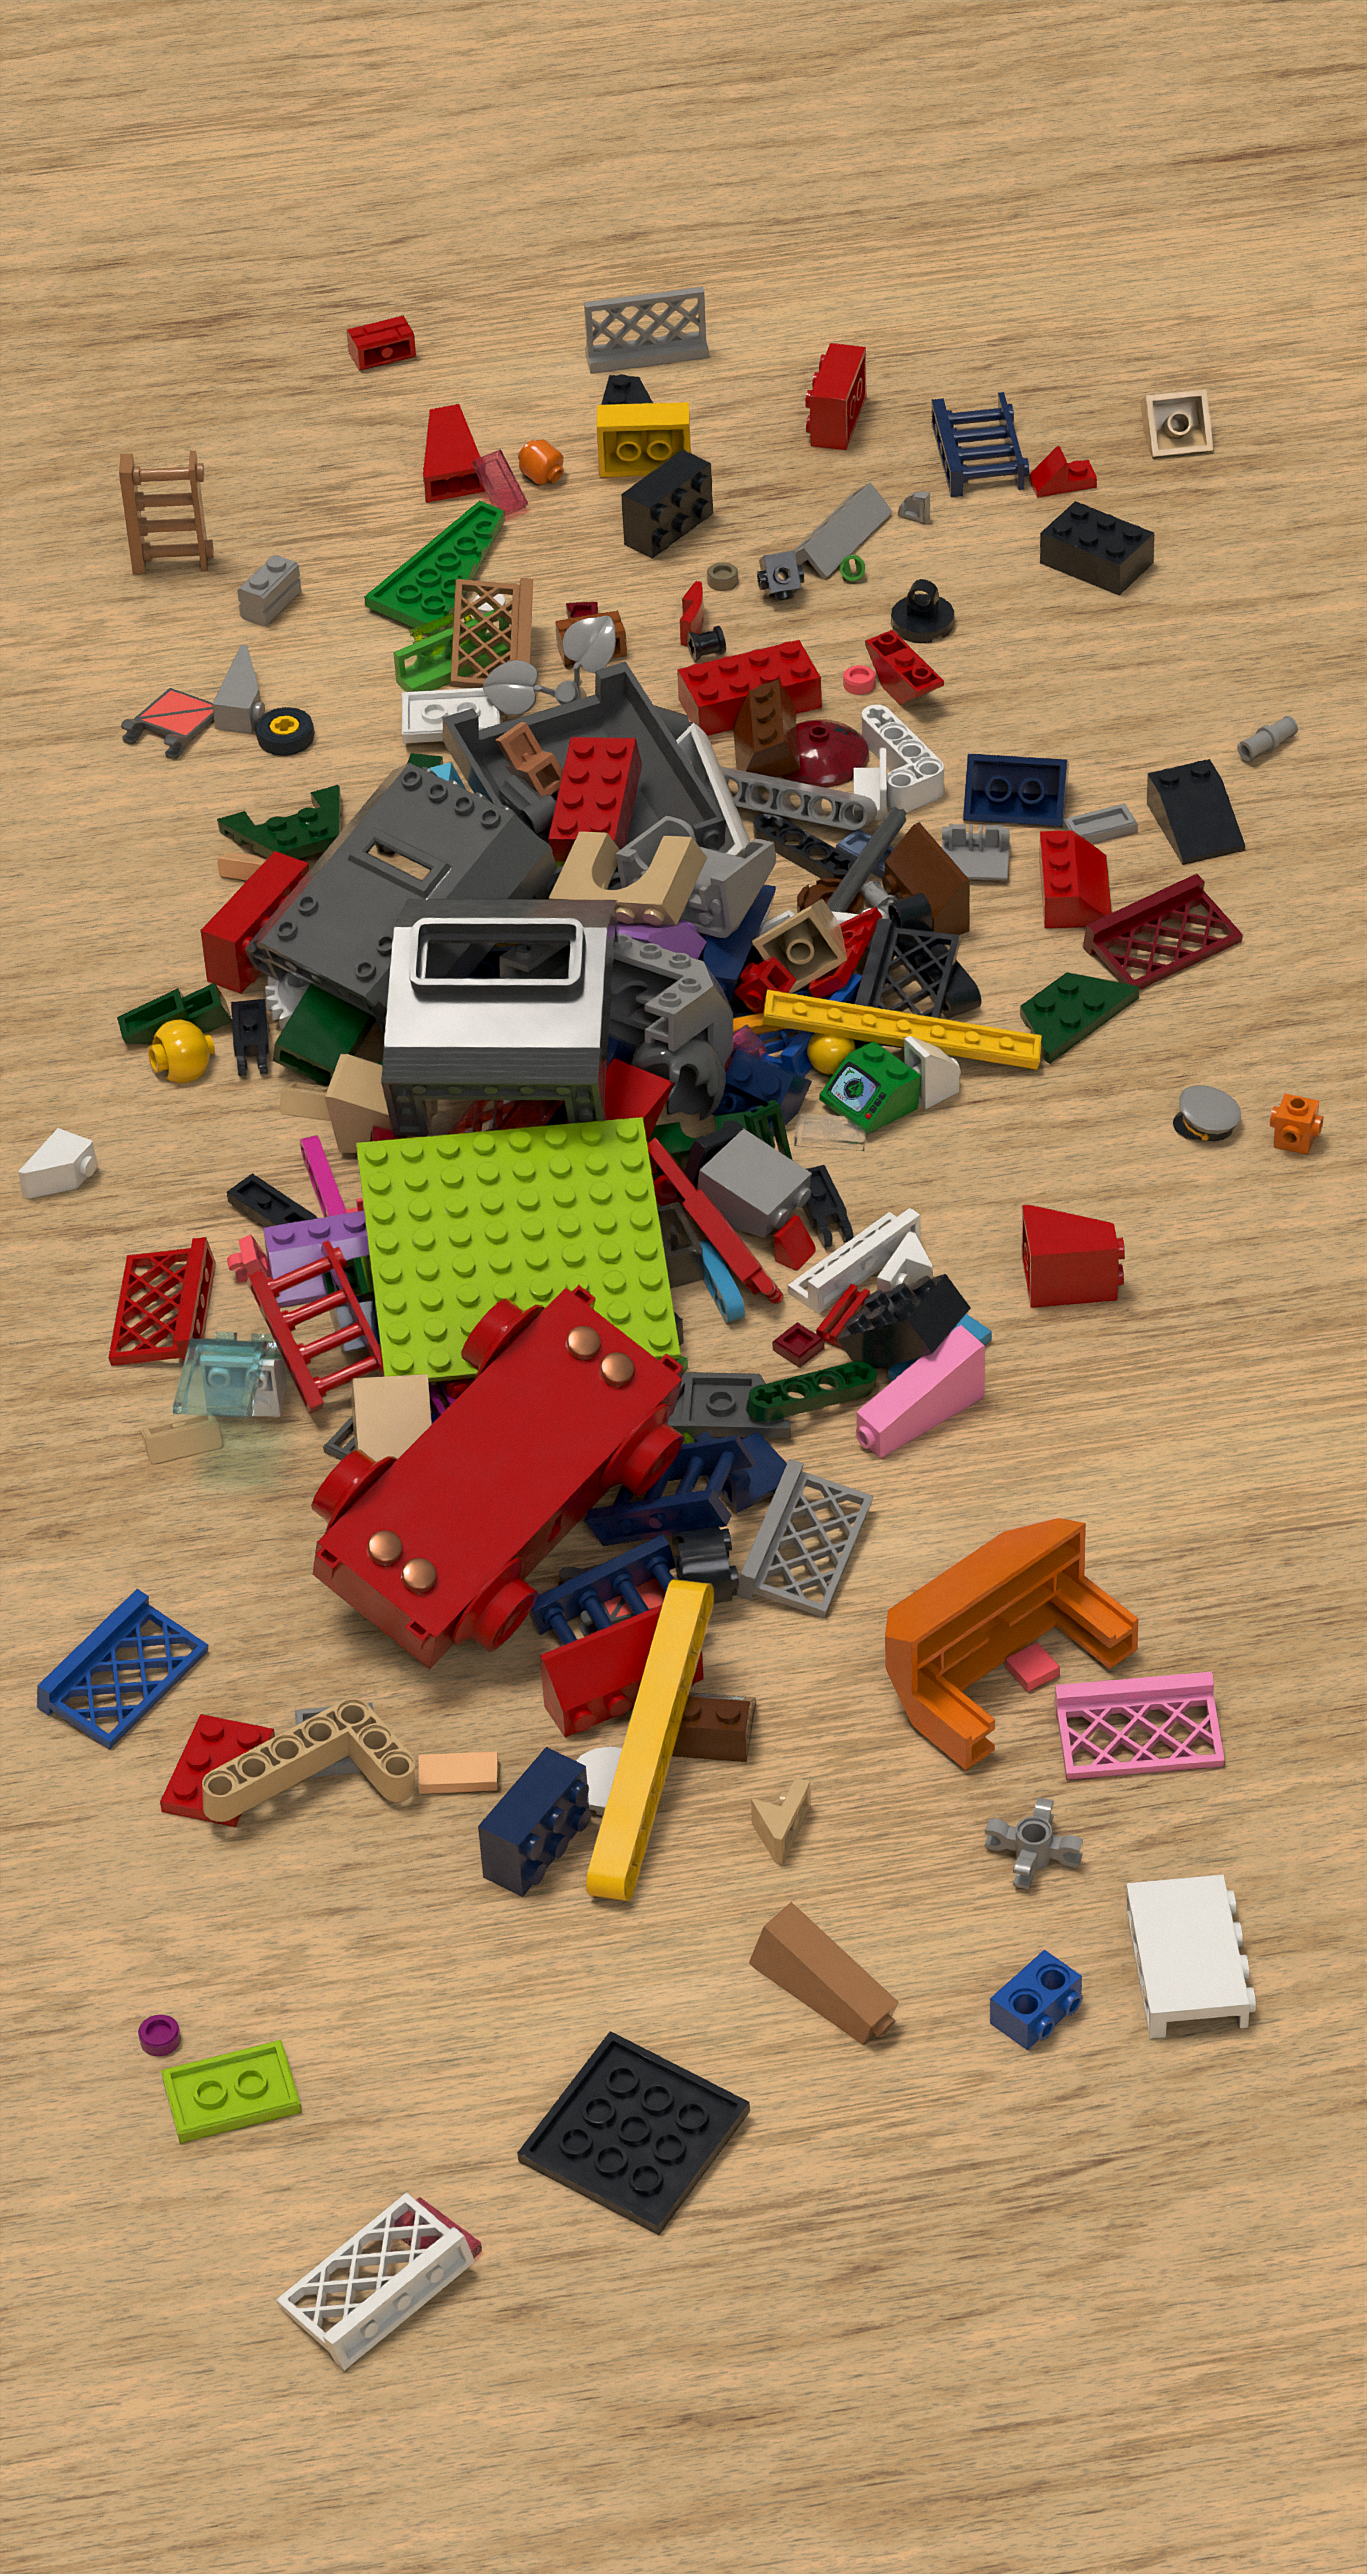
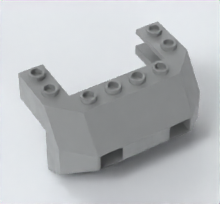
M619 934L618 942H614L609 1033L637 1045L635 1053L644 1042L651 1044L655 1040L668 1043V1050L675 1052L696 1036L708 1042L718 1052L723 1065H725L733 1051V1012L723 988L703 961L691 958L685 953L672 952L661 948L657 944L645 943L632 939L629 935ZM518 943L499 957L500 979H568L570 944Z

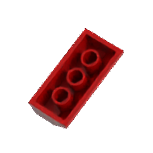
M662 1605L540 1655L544 1707L565 1738L575 1733L586 1731L592 1726L613 1717L622 1716L634 1708ZM702 1651L700 1652L692 1685L704 1680Z

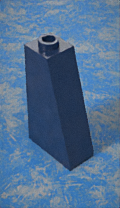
M763 885L738 929L728 937L719 938L701 933V937L707 943L699 956V960L707 965L723 988L727 1000H732L734 991L740 982L739 976L746 968L755 947L752 940L760 936L767 920L776 892V886Z

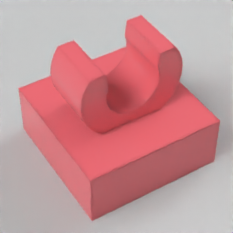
M250 1234L239 1239L241 1253H234L227 1258L229 1270H235L237 1281H247L248 1275L262 1270L266 1279L271 1277L267 1256L254 1237Z

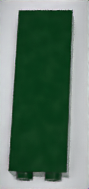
M310 983L275 1042L272 1061L316 1082L329 1086L340 1055L348 1054L355 1056L376 1019L371 1014Z

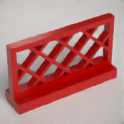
M206 1237L192 1238L191 1248L127 1255L108 1357L111 1366L182 1358L185 1367L199 1365L216 1265ZM187 1261L186 1265L175 1273L169 1269L176 1262ZM152 1266L142 1276L135 1274L136 1267ZM160 1274L167 1277L166 1280L156 1287L149 1284ZM176 1284L182 1288L181 1291L171 1298L165 1295ZM142 1288L148 1292L137 1302L130 1299L131 1296ZM157 1299L163 1303L152 1313L145 1310L147 1306ZM172 1310L178 1314L167 1324L160 1321L162 1317ZM137 1314L144 1318L132 1328L126 1325V1322ZM152 1325L159 1329L147 1339L140 1335ZM167 1336L173 1339L172 1346L159 1348L155 1346ZM132 1340L139 1344L131 1351L121 1352V1348Z

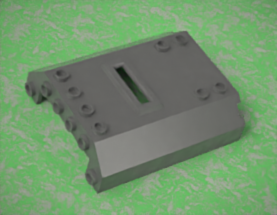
M626 661L595 671V695L479 730V717L473 708L442 717L443 742L474 794L477 792L484 795L491 803L499 807L502 805L507 806L499 798V788L502 787L505 779L512 775L506 768L509 763L495 740L520 722L528 724L542 751L553 753L562 770L565 765L570 737L636 738L642 761V769L626 845L665 816L678 818L690 824L694 830L696 843L699 847L716 848L719 850L725 844L726 820ZM559 789L550 795L556 802ZM551 827L537 834L540 839L549 845L548 838ZM563 866L556 868L535 894L537 900H550L549 896ZM616 867L610 882H621L618 867Z
M407 763L392 770L244 950L256 970L278 981L287 972H290L375 1017L383 1036H385L393 930L407 899L531 900L558 866L553 857L551 846L540 839L521 821L512 809L505 805L499 807L491 803L484 795L477 792L473 794L465 790L454 780L446 781L438 777L435 772L427 767L419 768L411 763ZM377 843L429 869L430 872L423 880H420L368 852ZM431 943L428 950L426 979H467L496 943Z

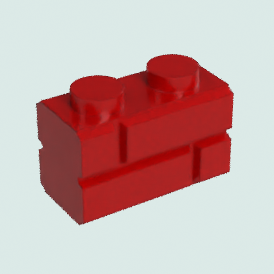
M404 315L347 329L348 351L359 371L416 357L414 332L410 325H408Z

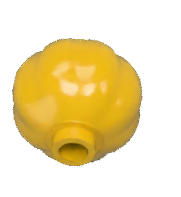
M180 1019L163 1024L155 1033L152 1045L148 1047V1057L153 1071L157 1073L169 1070V1074L165 1079L174 1083H186L202 1076L207 1070L210 1055L215 1054L212 1037L204 1035L193 1023Z

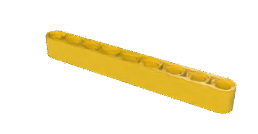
M671 1580L668 1585L588 1868L586 1890L589 1896L621 1901H630L633 1897L713 1608L714 1589L709 1583Z

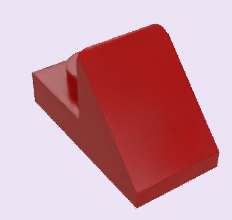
M1060 446L1055 447L1029 474V481L1037 498L1097 488V476L1090 461L1076 460L1067 463Z

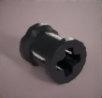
M719 625L714 626L711 631L699 634L694 632L687 633L688 649L694 661L707 654L716 652L720 655L725 654L726 641Z

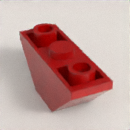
M894 630L865 640L866 649L882 688L899 705L944 686V680Z

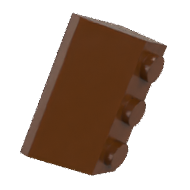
M778 679L749 690L733 724L736 769L775 778L801 769L795 706L782 683Z
M920 822L914 824L884 861L885 876L882 877L883 887L889 895L895 896L898 900L917 893H923L928 899L932 910L933 932L956 935L967 933L970 931V880Z

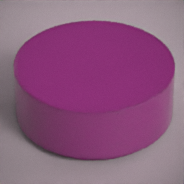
M159 2014L151 2016L141 2023L138 2030L141 2048L152 2056H165L177 2049L181 2041L179 2025L174 2018L168 2015Z

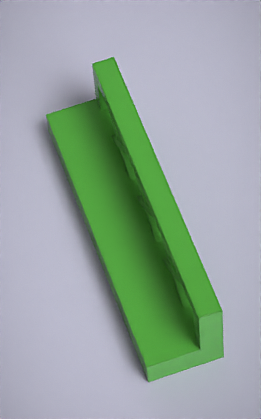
M495 610L490 611V612H488V613H486V614H483V615H484L485 617H488L489 615H491L492 613H494ZM502 616L494 621L499 620V630L501 632L509 627V622ZM475 618L464 622L469 629L479 623ZM453 627L393 652L396 683L405 692L433 691L450 683ZM486 628L476 633L484 643L495 637L491 632L486 633ZM470 640L459 645L467 654L478 648ZM502 642L491 648L499 657L510 651ZM446 644L440 654L431 656L438 645ZM485 653L474 659L483 669L493 663ZM417 655L418 658L414 664L405 668L404 660ZM468 664L458 670V676L462 677L475 673Z

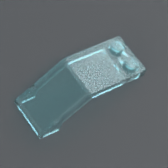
M215 1331V1339L191 1338L173 1404V1414L254 1417L255 1394L264 1357L281 1356L272 1335L251 1333V1340H237V1332Z

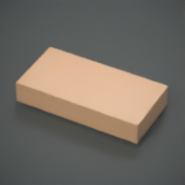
M497 1751L419 1755V1794L498 1791Z

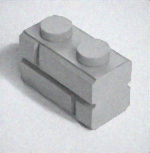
M278 555L270 557L265 565H262L237 590L238 601L241 603L239 604L240 616L244 620L261 626L268 625L302 591L301 580L299 579V565L295 561Z

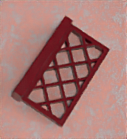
M1196 873L1087 924L1083 948L1090 956L1097 954L1121 983L1136 985L1141 990L1242 942L1243 934L1204 891L1205 882ZM1201 904L1208 911L1209 915L1205 917L1188 913V911ZM1172 919L1182 921L1181 930L1163 927L1161 923ZM1186 922L1206 926L1205 934L1184 931ZM1209 928L1224 930L1228 936L1224 938L1208 936ZM1140 932L1155 934L1153 943L1136 940L1133 937ZM1158 936L1179 939L1177 948L1157 944ZM1182 940L1202 944V948L1197 951L1180 949ZM1113 945L1127 947L1126 955L1110 953L1107 948ZM1131 948L1151 952L1149 961L1129 957ZM1155 953L1175 957L1174 961L1167 965L1153 962ZM1129 966L1147 970L1146 975L1134 980L1126 971V968Z

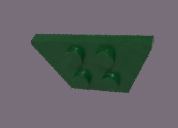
M1066 972L1020 1006V1017L1025 1026L1031 1030V1034L1042 1035L1041 1048L1043 1049V1058L1050 1064L1139 999V987Z

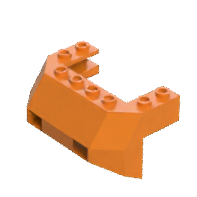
M1056 1518L1004 1531L888 1610L885 1632V1668L914 1728L964 1770L969 1769L995 1750V1745L985 1737L995 1730V1719L962 1691L1006 1661V1658L1021 1651L1055 1626L1108 1669H1111L1138 1650L1139 1619L1085 1576L1086 1523Z

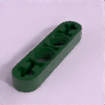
M855 1361L759 1385L750 1390L746 1411L753 1419L767 1422L866 1397L874 1390L877 1372L870 1364ZM819 1385H830L836 1388V1390H826ZM787 1393H799L803 1395L804 1398H793L789 1396Z

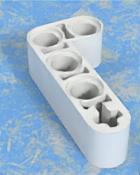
M871 705L864 708L862 711V736L867 742L868 749L880 760V748H886L887 768L891 771L886 777L887 807L889 809L897 807L899 810L904 809L906 812H909L941 798L944 794L943 762L887 707Z

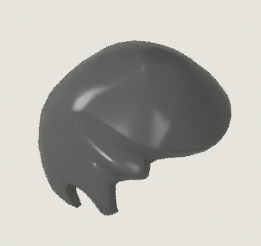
M695 1036L675 1052L668 1050V1043L655 1040L651 1044L644 1042L638 1048L630 1065L675 1083L666 1101L667 1114L683 1112L695 1115L700 1112L701 1121L708 1118L721 1102L726 1084L723 1062L718 1052L708 1042Z

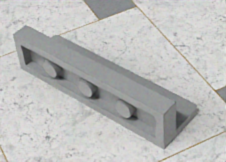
M871 482L846 498L794 550L797 564L808 560L821 578H826L841 564L843 558L850 555L892 513L891 508Z

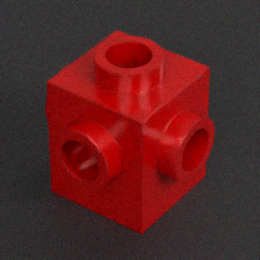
M772 956L757 965L755 963L749 964L739 976L741 982L734 993L755 1014L764 1012L767 990L789 993L797 979Z

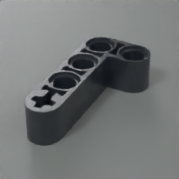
M917 893L889 903L887 909L888 919L892 920L893 927L933 932L932 910L928 899L923 893ZM899 940L897 946L902 954L917 947L914 941ZM941 944L929 949L936 958L949 951L945 945ZM922 953L909 962L917 970L930 961ZM957 960L955 961L942 1014L946 1018H952L979 1008L982 1003L978 986ZM935 969L922 976V978L928 985H931L940 980L942 975Z

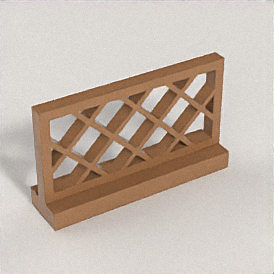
M521 578L520 585L456 579L450 687L483 688L488 675L498 666L515 660L525 661L530 664L533 579ZM462 590L474 591L480 598L470 603L462 596ZM498 594L512 595V600L502 606L493 597ZM486 602L495 610L488 617H485L477 610L478 607ZM468 614H471L479 621L478 624L470 629L460 621ZM501 616L511 624L502 632L492 623ZM484 628L495 636L486 643L476 635V633ZM467 639L478 647L470 654H467L459 646ZM499 642H502L510 650L502 657H499L491 649ZM483 653L493 661L484 669L474 660ZM467 664L477 673L472 677L458 676V670Z

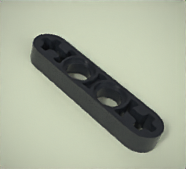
M764 813L754 819V839L774 842L777 854L821 879L838 878L843 880L855 862V859L779 815ZM788 841L800 842L798 845H787L785 843ZM814 855L825 856V858L818 860L811 859L810 857Z

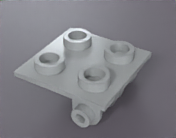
M949 824V827H942V849L969 880L994 881L1008 879L1009 828H1003V825H986V834H983V824H979V834H974L973 824H969V833H966V825Z

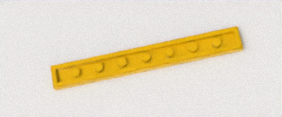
M767 990L762 1024L868 1042L875 1041L876 1043L904 1047V1038L912 1036L939 1047L946 1055L1036 1070L1040 1063L1042 1035Z

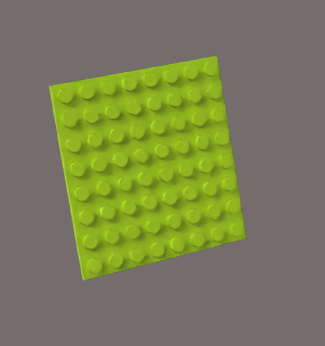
M643 1117L356 1143L384 1377L428 1374V1382L475 1378L477 1369L461 1357V1351L477 1323L496 1303L504 1298H509L524 1311L534 1305H543L546 1308L565 1287L572 1292L578 1285L596 1298L594 1305L596 1312L656 1359L660 1360L666 1353L673 1359H680L681 1353Z

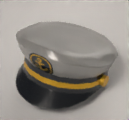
M1202 1085L1190 1086L1184 1089L1179 1097L1181 1111L1174 1117L1173 1126L1179 1134L1190 1139L1204 1141L1224 1140L1232 1134L1241 1119V1110L1236 1101L1222 1090Z

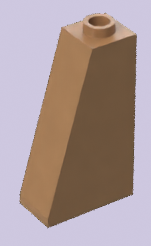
M790 1902L764 1925L749 1961L753 1968L862 2045L874 2035L881 2038L889 2031L896 2021L892 2016L899 2002L798 1907Z

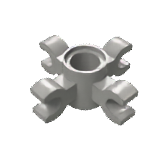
M1038 1797L1033 1816L1022 1819L1016 1827L1009 1826L1006 1822L992 1818L988 1821L985 1829V1834L988 1835L985 1847L994 1851H1002L1004 1849L1016 1851V1863L1013 1873H1016L1013 1883L1015 1887L1030 1889L1034 1871L1046 1867L1051 1859L1058 1860L1067 1867L1079 1868L1083 1852H1080L1083 1839L1072 1835L1064 1837L1052 1835L1051 1825L1054 1814L1051 1811L1054 1805L1053 1800Z

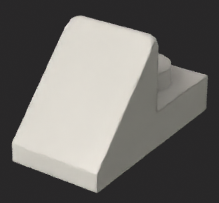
M910 1231L907 1233L877 1277V1291L882 1290L886 1292L901 1283L910 1285L924 1276L933 1278L932 1264L916 1233Z

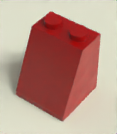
M1022 1205L1021 1257L1030 1308L1117 1301L1118 1286L1124 1285L1122 1263L1119 1264V1260L1125 1259V1247L1123 1237L1117 1238L1114 1223L1034 1205Z

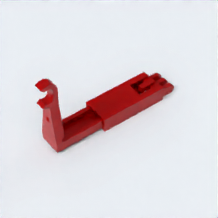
M656 1137L651 1140L647 1147L652 1175L658 1172L656 1167L659 1165L685 1199L682 1203L738 1278L754 1295L761 1291L773 1304L782 1302L784 1297L782 1291L714 1202L701 1189L698 1190L669 1151Z

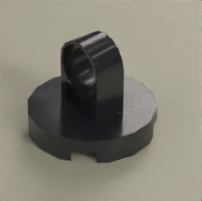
M925 579L916 580L912 584L907 597L899 600L892 608V628L899 631V636L902 639L910 642L929 643L932 642V637L940 634H942V638L948 636L954 628L955 611L951 603L939 597L938 588L935 584ZM923 591L927 594H915V592Z

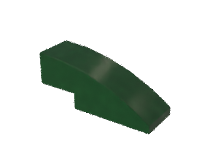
M215 982L185 997L177 988L117 1017L122 1038L126 1044L152 1043L157 1030L163 1024L172 1020L189 1021L196 1025L202 1033L212 1031L232 1022L226 999Z

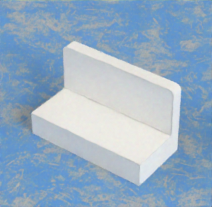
M880 748V767L854 768V794L869 797L875 802L877 807L875 820H883L887 815L886 748ZM854 805V817L858 820H863L862 809Z

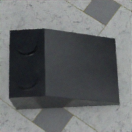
M1210 759L1148 773L1147 806L1182 865L1245 850V843L1223 780Z

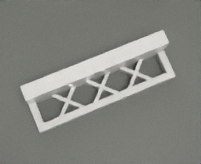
M911 1208L898 1217L890 1212L788 1284V1293L820 1314L838 1301L850 1284L858 1286L882 1269L909 1231L916 1233L920 1241V1214Z

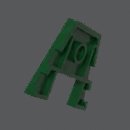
M335 785L310 792L312 804L315 808H303L297 814L287 817H272L263 824L254 825L245 811L218 818L219 831L224 835L229 832L232 833L234 840L240 844H252L253 851L267 859L274 851L296 859L324 852L341 833L342 798L340 786Z

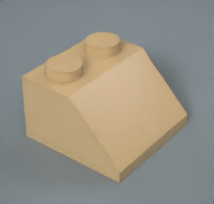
M1207 389L1146 395L1141 400L1144 434L1152 458L1214 450Z

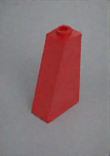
M460 404L429 410L423 467L426 503L486 492L484 464Z

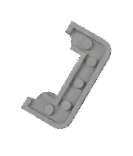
M665 816L618 851L616 859L621 887L625 888L633 884L645 874L663 836L692 837L696 842L691 825L681 819ZM762 839L752 840L745 848L746 858L700 847L707 859L680 919L694 924L698 929L697 932L719 938H726L735 932L776 864L774 842Z

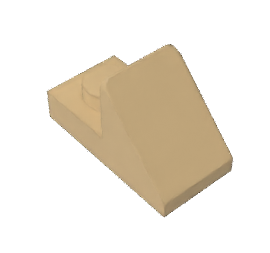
M795 1777L789 1791L781 1793L778 1805L757 1799L751 1800L752 1824L776 1864H784L811 1808L810 1781Z

